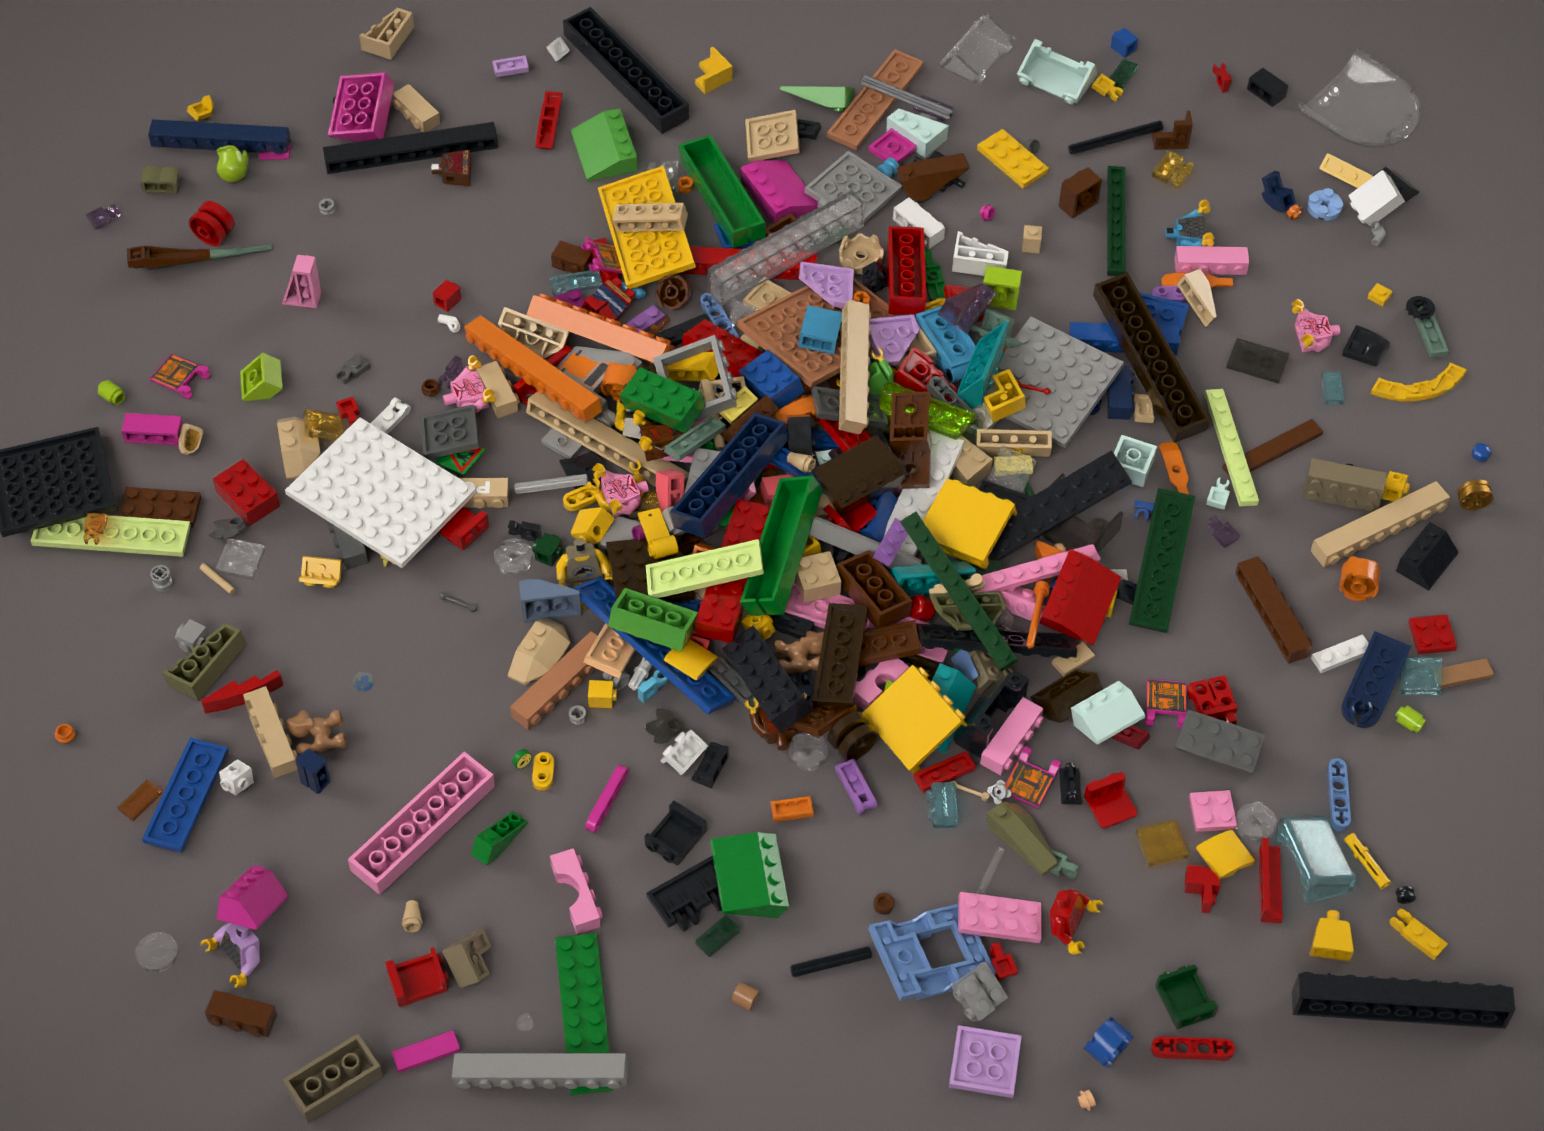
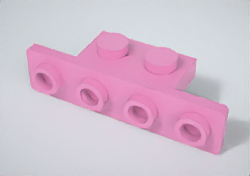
M1018 586L1000 591L1006 604L1005 611L1027 620H1032L1036 595L1033 590ZM1044 605L1042 606L1040 619H1041V616H1042V614H1043V611H1044V609H1045V607H1046V606H1044Z

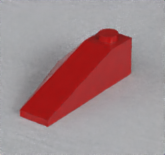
M916 347L912 348L893 376V384L905 392H927V384L934 376L941 377L955 393L958 391L953 383H949L943 377L944 373L936 369L932 364V359ZM931 395V397H930V402L933 403V404H935V405H938V406H940V407H943V406ZM944 396L945 400L952 402L951 397Z

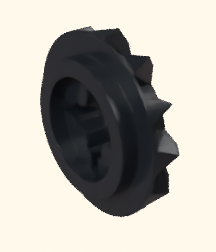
M1415 296L1407 301L1406 310L1408 315H1412L1414 319L1420 318L1422 321L1426 318L1429 320L1434 315L1435 305L1426 297ZM1423 306V309L1421 311L1417 310L1419 309V307Z

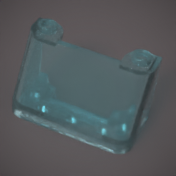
M1287 816L1280 818L1275 836L1278 843L1283 842L1284 847H1289L1302 878L1300 882L1302 885H1305L1307 890L1306 893H1303L1306 904L1352 892L1354 883H1356V875L1350 870L1332 832L1329 819H1326L1324 816Z

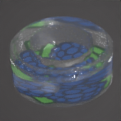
M362 671L354 676V686L358 691L366 692L373 687V676L369 672Z

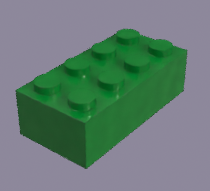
M639 367L620 394L624 408L633 412L641 410L644 412L645 417L683 433L690 429L706 406L701 392Z

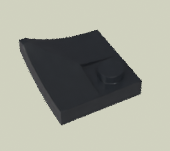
M1356 325L1343 350L1342 356L1377 367L1382 356L1389 348L1390 342L1380 335Z
M594 451L577 457L559 460L566 476L587 474L588 482L590 481L594 486L596 484L593 481L595 478L593 474L596 471L592 469L597 463L604 466ZM585 485L574 486L573 488H574V489H578V488H580V487H582V486H585Z

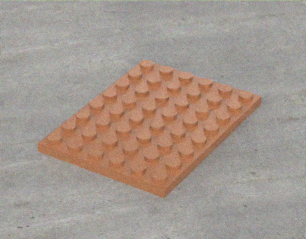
M853 277V297L858 291L866 292L870 296L869 312L871 313V319L902 316L888 314V304ZM805 286L738 320L737 327L763 349L772 352L799 379L812 388L840 373L842 322L834 355L798 347L807 306L841 313L843 308L833 307L809 286ZM871 342L868 357L872 355V350L874 352Z

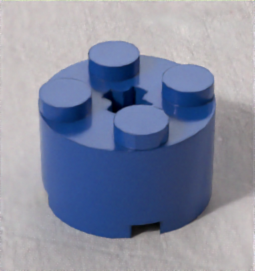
M1110 1016L1095 1032L1092 1041H1088L1084 1050L1100 1064L1109 1068L1117 1055L1122 1053L1129 1045L1133 1036Z

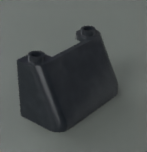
M1010 673L989 685L966 715L964 721L968 726L961 725L955 730V743L981 758L983 751L988 746L989 735L994 729V721L991 717L997 709L1007 713L1008 709L1015 708L1023 697L1026 698L1029 678L1019 673Z

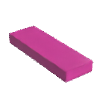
M452 1030L392 1051L397 1070L401 1073L460 1052V1047Z

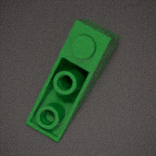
M513 811L476 836L471 855L485 865H488L503 853L528 824V821Z

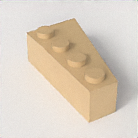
M936 417L929 423V430L964 440L963 449L952 471L955 480L970 487L977 485L991 473L993 460L991 457L940 418Z

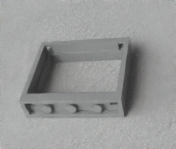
M715 335L653 358L657 374L670 379L667 370L668 365L713 349L725 396L706 402V406L695 421L737 406L735 399L737 398V392L735 388H732L731 384L734 380L731 372H728L727 369L729 367L728 359L723 354L725 347L722 340L719 341Z

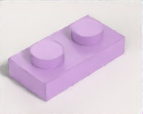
M525 55L492 61L496 77L529 72Z

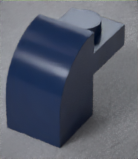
M1273 171L1262 178L1265 189L1262 192V196L1273 210L1285 212L1296 204L1293 189L1283 187L1279 171Z

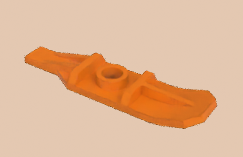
M1188 273L1165 274L1161 278L1162 286H1177L1181 278ZM1204 274L1210 283L1211 289L1225 286L1233 287V278H1217L1211 274Z
M1174 442L1162 443L1159 446V450L1162 454L1170 483L1176 487L1179 493L1189 494L1187 489L1189 477L1178 445Z

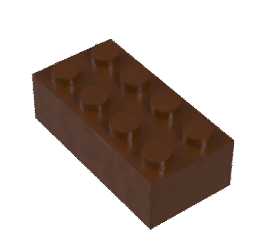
M868 550L838 563L837 571L843 589L857 605H868L867 618L875 628H880L909 617L911 615L912 600L880 561L873 558L874 554Z

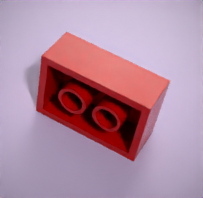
M244 459L213 478L216 493L243 518L248 526L253 525L280 507L277 492Z

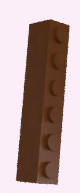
M1259 556L1239 562L1235 574L1287 663L1309 657L1312 641L1305 635L1302 624L1296 620L1293 609L1287 605L1284 594L1278 590L1276 581L1268 573L1266 564L1261 561Z

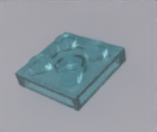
M1407 657L1401 669V694L1441 695L1442 657Z

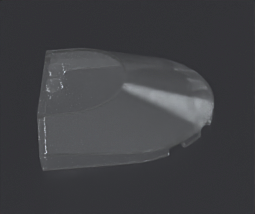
M1358 47L1343 70L1307 104L1300 102L1297 110L1350 143L1367 147H1384L1404 140L1414 131L1420 119L1421 105L1419 97L1416 98L1413 93L1414 88L1404 77Z

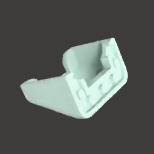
M1034 39L1017 72V77L1020 79L1019 82L1026 86L1028 84L1060 97L1070 105L1077 104L1098 74L1096 65L1089 61L1085 65L1083 61L1079 63L1053 52L1049 47H1043L1042 41Z

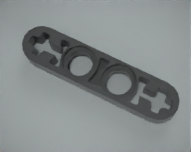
M934 376L929 380L927 390L930 391V394L966 432L975 435L977 429H981L983 426L982 420L941 377ZM944 396L951 397L952 402L945 400ZM957 409H962L965 415H960Z

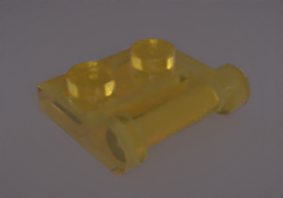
M309 409L304 411L303 416L307 438L318 437L336 441L343 434L341 415Z

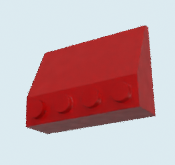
M1069 549L1039 624L1094 646L1122 577L1091 557Z

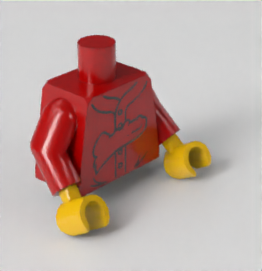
M1068 889L1067 891L1060 890L1056 895L1049 913L1052 935L1056 936L1064 945H1068L1070 954L1076 955L1081 954L1079 949L1085 948L1082 941H1072L1086 909L1085 906L1087 905L1089 912H1101L1096 908V905H1103V902L1101 900H1090V897L1084 893Z

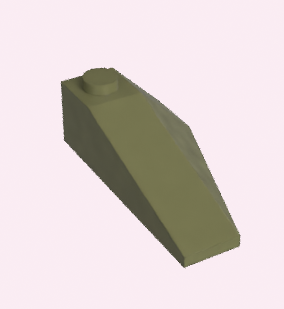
M1001 802L986 813L987 828L1042 876L1058 865L1033 817L1018 803Z

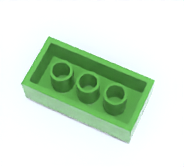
M624 588L611 608L608 627L682 652L695 630V620L698 612Z

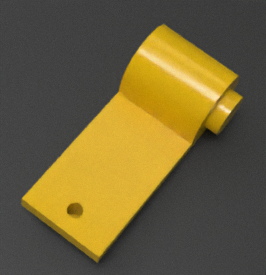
M660 508L639 512L637 515L649 544V555L653 556L654 559L678 554L676 539L674 535L669 534Z

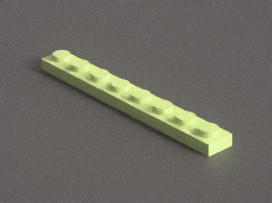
M1205 390L1204 396L1239 507L1256 506L1259 503L1258 495L1224 390Z

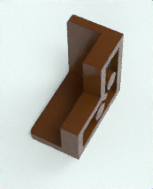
M1186 111L1185 120H1175L1173 132L1152 133L1154 150L1188 149L1193 127L1190 111Z

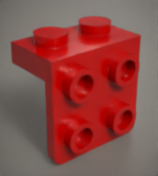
M869 503L858 507L842 517L829 504L823 508L828 514L825 518L829 522L855 533H858L861 528L872 521L878 513Z
M462 507L438 533L463 551L489 528L488 514L480 511L475 516L465 507Z
M1123 772L1109 774L1104 779L1093 780L1086 785L1084 799L1102 829L1137 816V810L1124 789L1126 777Z

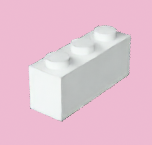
M907 198L894 207L893 220L901 227L924 228V246L928 249L944 239V225L933 218L929 212L921 208L917 202Z

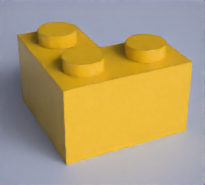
M1010 369L993 375L996 392L983 397L985 410L991 421L995 422L1025 409L1026 402L1025 396Z

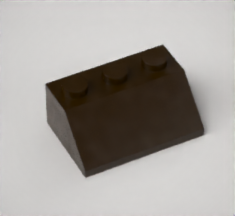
M1075 669L1030 696V698L1036 705L1043 708V714L1048 720L1061 723L1066 721L1068 716L1072 715L1071 707L1103 690L1097 673Z

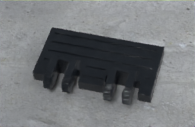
M713 856L646 893L648 900L668 928L677 923L683 932L688 930L687 923L681 917L684 913L694 925L699 924L697 916L690 907L691 905L696 912L711 903L718 912L722 910L721 902L716 896L719 894Z

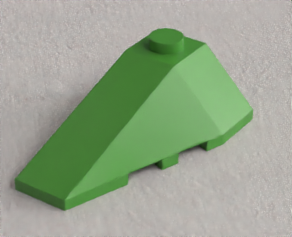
M780 86V90L823 106L834 108V111H844V108H847L852 102L855 87Z

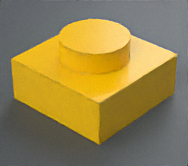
M1377 283L1369 292L1367 299L1383 307L1392 296L1393 291Z

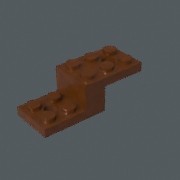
M930 391L892 393L890 424L892 452L906 471L911 467L916 469L913 473H907L906 482L893 489L930 488L932 438L929 430ZM910 407L915 408V411L912 413L906 412Z

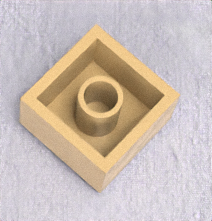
M830 551L801 558L795 581L803 603L841 595V579Z

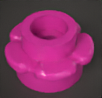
M986 204L981 208L980 216L983 218V221L993 219L995 208L990 204Z

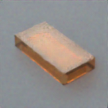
M146 780L117 807L118 811L131 821H134L162 795V792Z

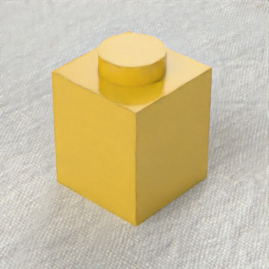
M589 680V707L612 708L613 701H617V689H614L613 681Z

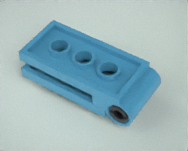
M945 304L916 314L915 319L918 326L937 351L936 364L945 374L949 383L962 381L976 346L950 306Z

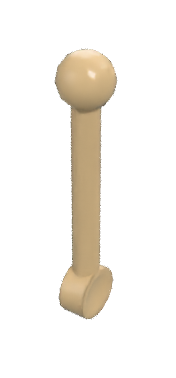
M956 781L949 783L952 789L958 788L981 797L983 801L989 800L990 795L987 792H977L957 784Z

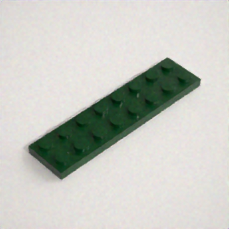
M1158 488L1129 625L1167 633L1195 496Z

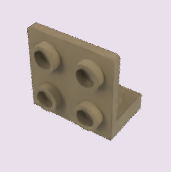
M979 650L969 653L978 673V677L972 681L976 685L975 694H982L992 682L994 683L1006 675L1014 673L1011 666L1001 672L989 653Z

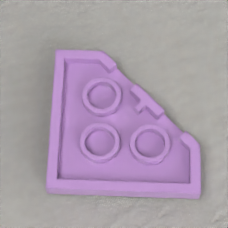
M808 262L800 263L799 279L830 305L844 308L847 301L852 300L854 269Z
M914 315L875 318L869 321L871 332L868 338L876 355L881 354L878 347H881L883 358L887 360L890 366H897L920 328Z

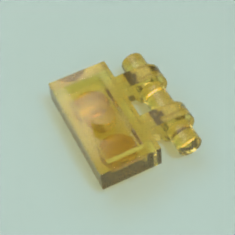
M1168 150L1153 170L1152 177L1168 183L1171 179L1174 181L1172 187L1176 189L1184 183L1185 177L1190 175L1194 164L1192 162L1183 163L1184 157Z

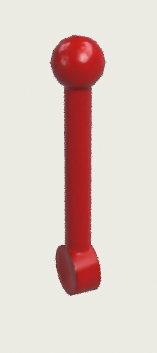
M1017 381L1020 388L1043 392L1045 395L1051 393L1049 388L1042 389L1021 384L1020 381Z

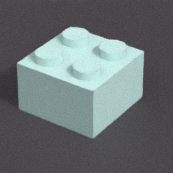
M1121 435L1114 454L1131 478V484L1143 487L1154 462L1157 446Z

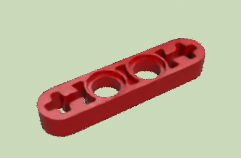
M1159 1036L1152 1041L1150 1050L1153 1056L1160 1059L1227 1061L1233 1057L1235 1045L1231 1040L1223 1038ZM1158 1044H1162L1163 1051L1159 1050ZM1184 1044L1187 1046L1188 1051L1184 1053L1179 1052L1176 1046ZM1202 1044L1208 1046L1209 1052L1201 1053L1198 1050V1046ZM1222 1046H1226L1228 1053H1224Z

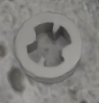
M323 199L319 202V209L323 215H331L335 212L336 208L333 200Z
M576 705L570 708L568 715L573 724L581 725L586 722L587 714L583 706ZM579 712L580 717L576 718L575 713Z

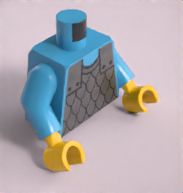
M1202 200L1199 203V209L1196 208L1189 214L1177 218L1175 228L1165 229V238H1174L1176 247L1213 246L1215 237L1211 232L1206 233L1205 218L1202 213L1207 214L1211 211L1207 200Z

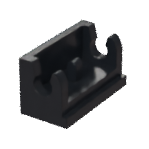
M710 742L691 780L712 789L729 757V747Z

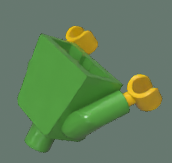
M878 347L881 352L880 355H875L872 350L873 358L878 359L879 363L875 361L868 366V372H870L868 387L870 388V395L883 396L885 398L893 391L891 385L894 381L893 370L887 360L883 358L882 348ZM837 378L836 384L840 387V380Z

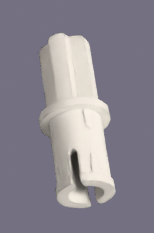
M644 657L639 666L634 669V675L628 684L634 691L649 676L648 672L652 667V664Z

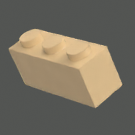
M410 84L392 94L394 108L399 110L405 119L410 120L417 130L428 132L441 125L439 112Z
M494 361L476 369L484 389L490 388L494 391L493 395L496 399L490 405L497 418L518 412L519 397L517 393H513L510 380H506L503 367H499L497 361Z

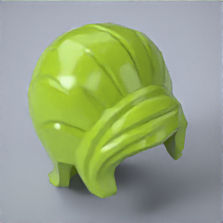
M232 145L217 149L216 151L219 156L217 173L220 178L228 183H236L242 180L246 175L249 160L246 151H243L241 155L239 150Z

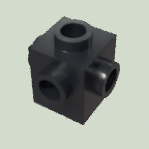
M877 261L863 267L862 285L873 293L887 287L888 269Z

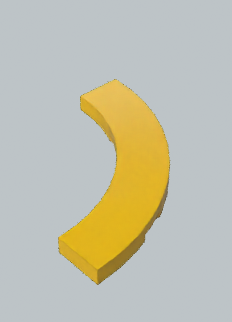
M1450 362L1448 367L1433 380L1413 383V385H1404L1378 378L1370 394L1389 400L1405 402L1432 399L1454 388L1463 379L1467 369Z

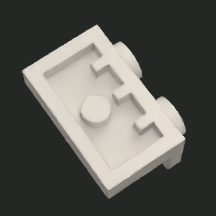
M692 730L686 733L682 731L675 738L676 744L673 747L671 745L668 746L662 753L664 757L660 760L662 763L667 761L680 775L684 774L708 747Z

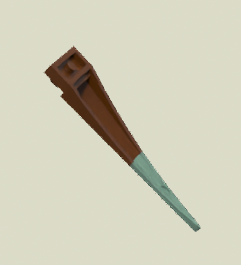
M144 245L127 248V263L129 268L139 269L147 265L148 270L271 250L273 246L262 245L230 249H177Z

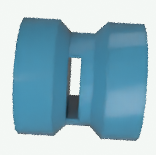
M889 157L876 169L892 178V175L898 173L897 168L900 166L895 159Z

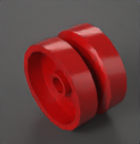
M214 201L203 202L198 211L188 221L189 228L193 234L210 246L220 245L226 235L235 227L232 215L226 208Z

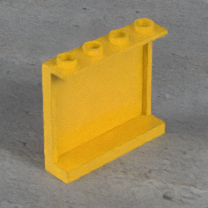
M947 478L923 522L945 554L986 570L989 565V554L1011 515L1016 516L1017 511L1015 504L1008 499L1002 500L992 493H984L974 486L969 487L963 485L958 480Z
M914 665L904 672L861 714L874 727L879 736L906 768L916 773L921 770L919 764L961 725L967 727L968 724L964 721L965 715L959 709L955 710L951 706L953 704L952 700L947 695L943 696L939 692L941 688L934 681H929L927 678L929 674L922 667L917 668Z

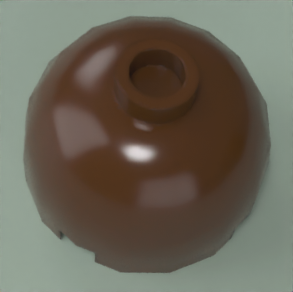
M669 274L659 280L655 296L660 306L667 310L676 311L683 309L689 304L692 297V288L685 278L680 275Z

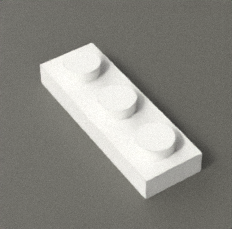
M1362 634L1314 653L1311 659L1320 673L1363 657L1369 643Z

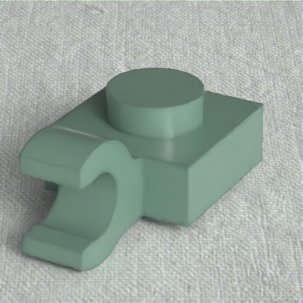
M1051 849L1058 865L1049 872L1057 876L1063 872L1068 878L1075 879L1078 873V865L1067 862L1068 856Z

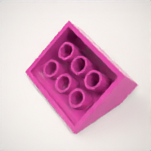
M386 72L340 76L328 131L329 137L356 142L384 138L395 84Z
M786 160L754 161L741 167L740 182L773 224L781 217L787 216L790 213L797 218L818 209V201L804 193L806 186Z

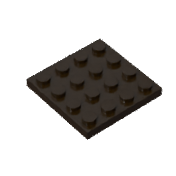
M674 536L678 545V554L654 559L653 556L649 555V544L646 538L642 540L630 539L606 542L616 600L624 588L648 595L646 565L687 556L683 536ZM694 590L657 599L669 603L689 601L695 599Z

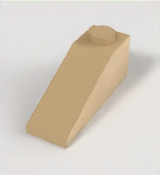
M1201 269L1185 274L1177 283V286L1204 326L1208 327L1216 318V311L1210 283Z

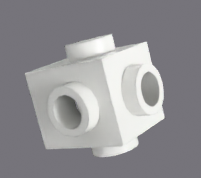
M238 759L219 772L221 787L235 796L254 783L251 767Z

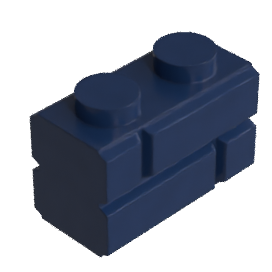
M306 749L304 753L298 755L296 765L301 784L308 788L310 787L317 794L321 793L330 783L326 759L317 755L311 749Z

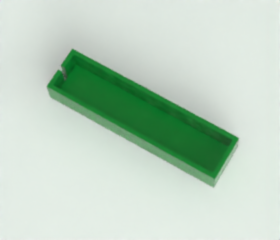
M708 135L679 144V158L682 165L693 180V183L732 247L736 248L748 244L749 240L754 242L766 238L765 221L712 136Z
M814 476L779 479L759 541L764 574L748 577L740 600L741 605L750 616L766 615V612L768 615L785 613L823 491Z

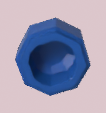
M1484 443L1476 444L1473 447L1472 456L1479 462H1486L1491 456V449Z

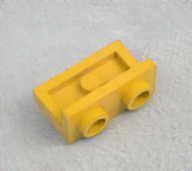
M303 556L299 582H304V585L307 586L323 584L325 588H334L341 582L342 560Z

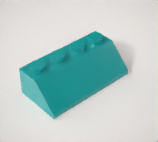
M951 561L964 580L970 579L976 572L975 568L967 561ZM915 564L905 567L899 565L893 567L890 575L908 596L930 594L929 589L934 588L937 584H941L929 564Z
M940 663L932 681L936 682L941 688L939 692L943 696L947 695L952 700L953 704L951 706L955 710L959 709L964 714L976 689V685L959 670ZM955 731L935 750L945 754Z

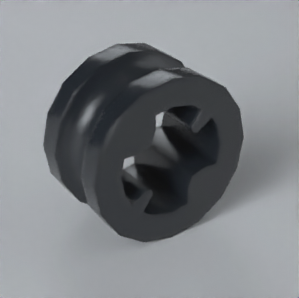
M1403 886L1395 891L1398 896L1397 902L1400 904H1408L1416 900L1414 888L1411 886Z

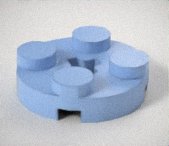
M1330 188L1316 191L1308 198L1307 210L1317 219L1321 217L1325 221L1334 220L1340 215L1343 208L1341 198Z

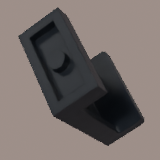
M673 800L669 805V813L651 834L646 833L644 836L645 845L651 852L660 854L668 863H674L678 866L707 831V821Z

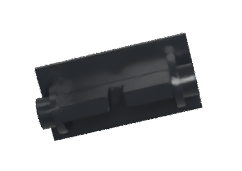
M1068 762L1064 768H1059L1061 804H1082L1079 768H1076L1074 763Z

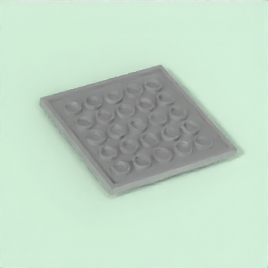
M1030 316L1014 338L1021 342V346H1013V348L1005 350L1002 359L997 364L998 370L996 374L1010 369L1015 380L1020 381L1021 384L1042 389L1049 388L1051 393L1045 395L1043 392L1021 387L1020 389L1025 396L1026 408L1005 418L1028 430L1052 431V442L1066 448L1122 370L1124 362ZM993 377L991 379L992 385L986 391L985 396L996 392Z

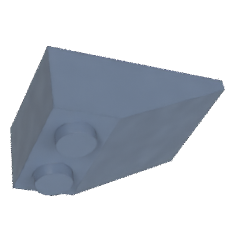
M540 579L519 581L523 622L536 621L546 617L554 619L581 615L579 590Z

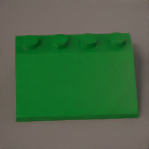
M755 832L710 840L722 913L779 918L789 907L776 834Z

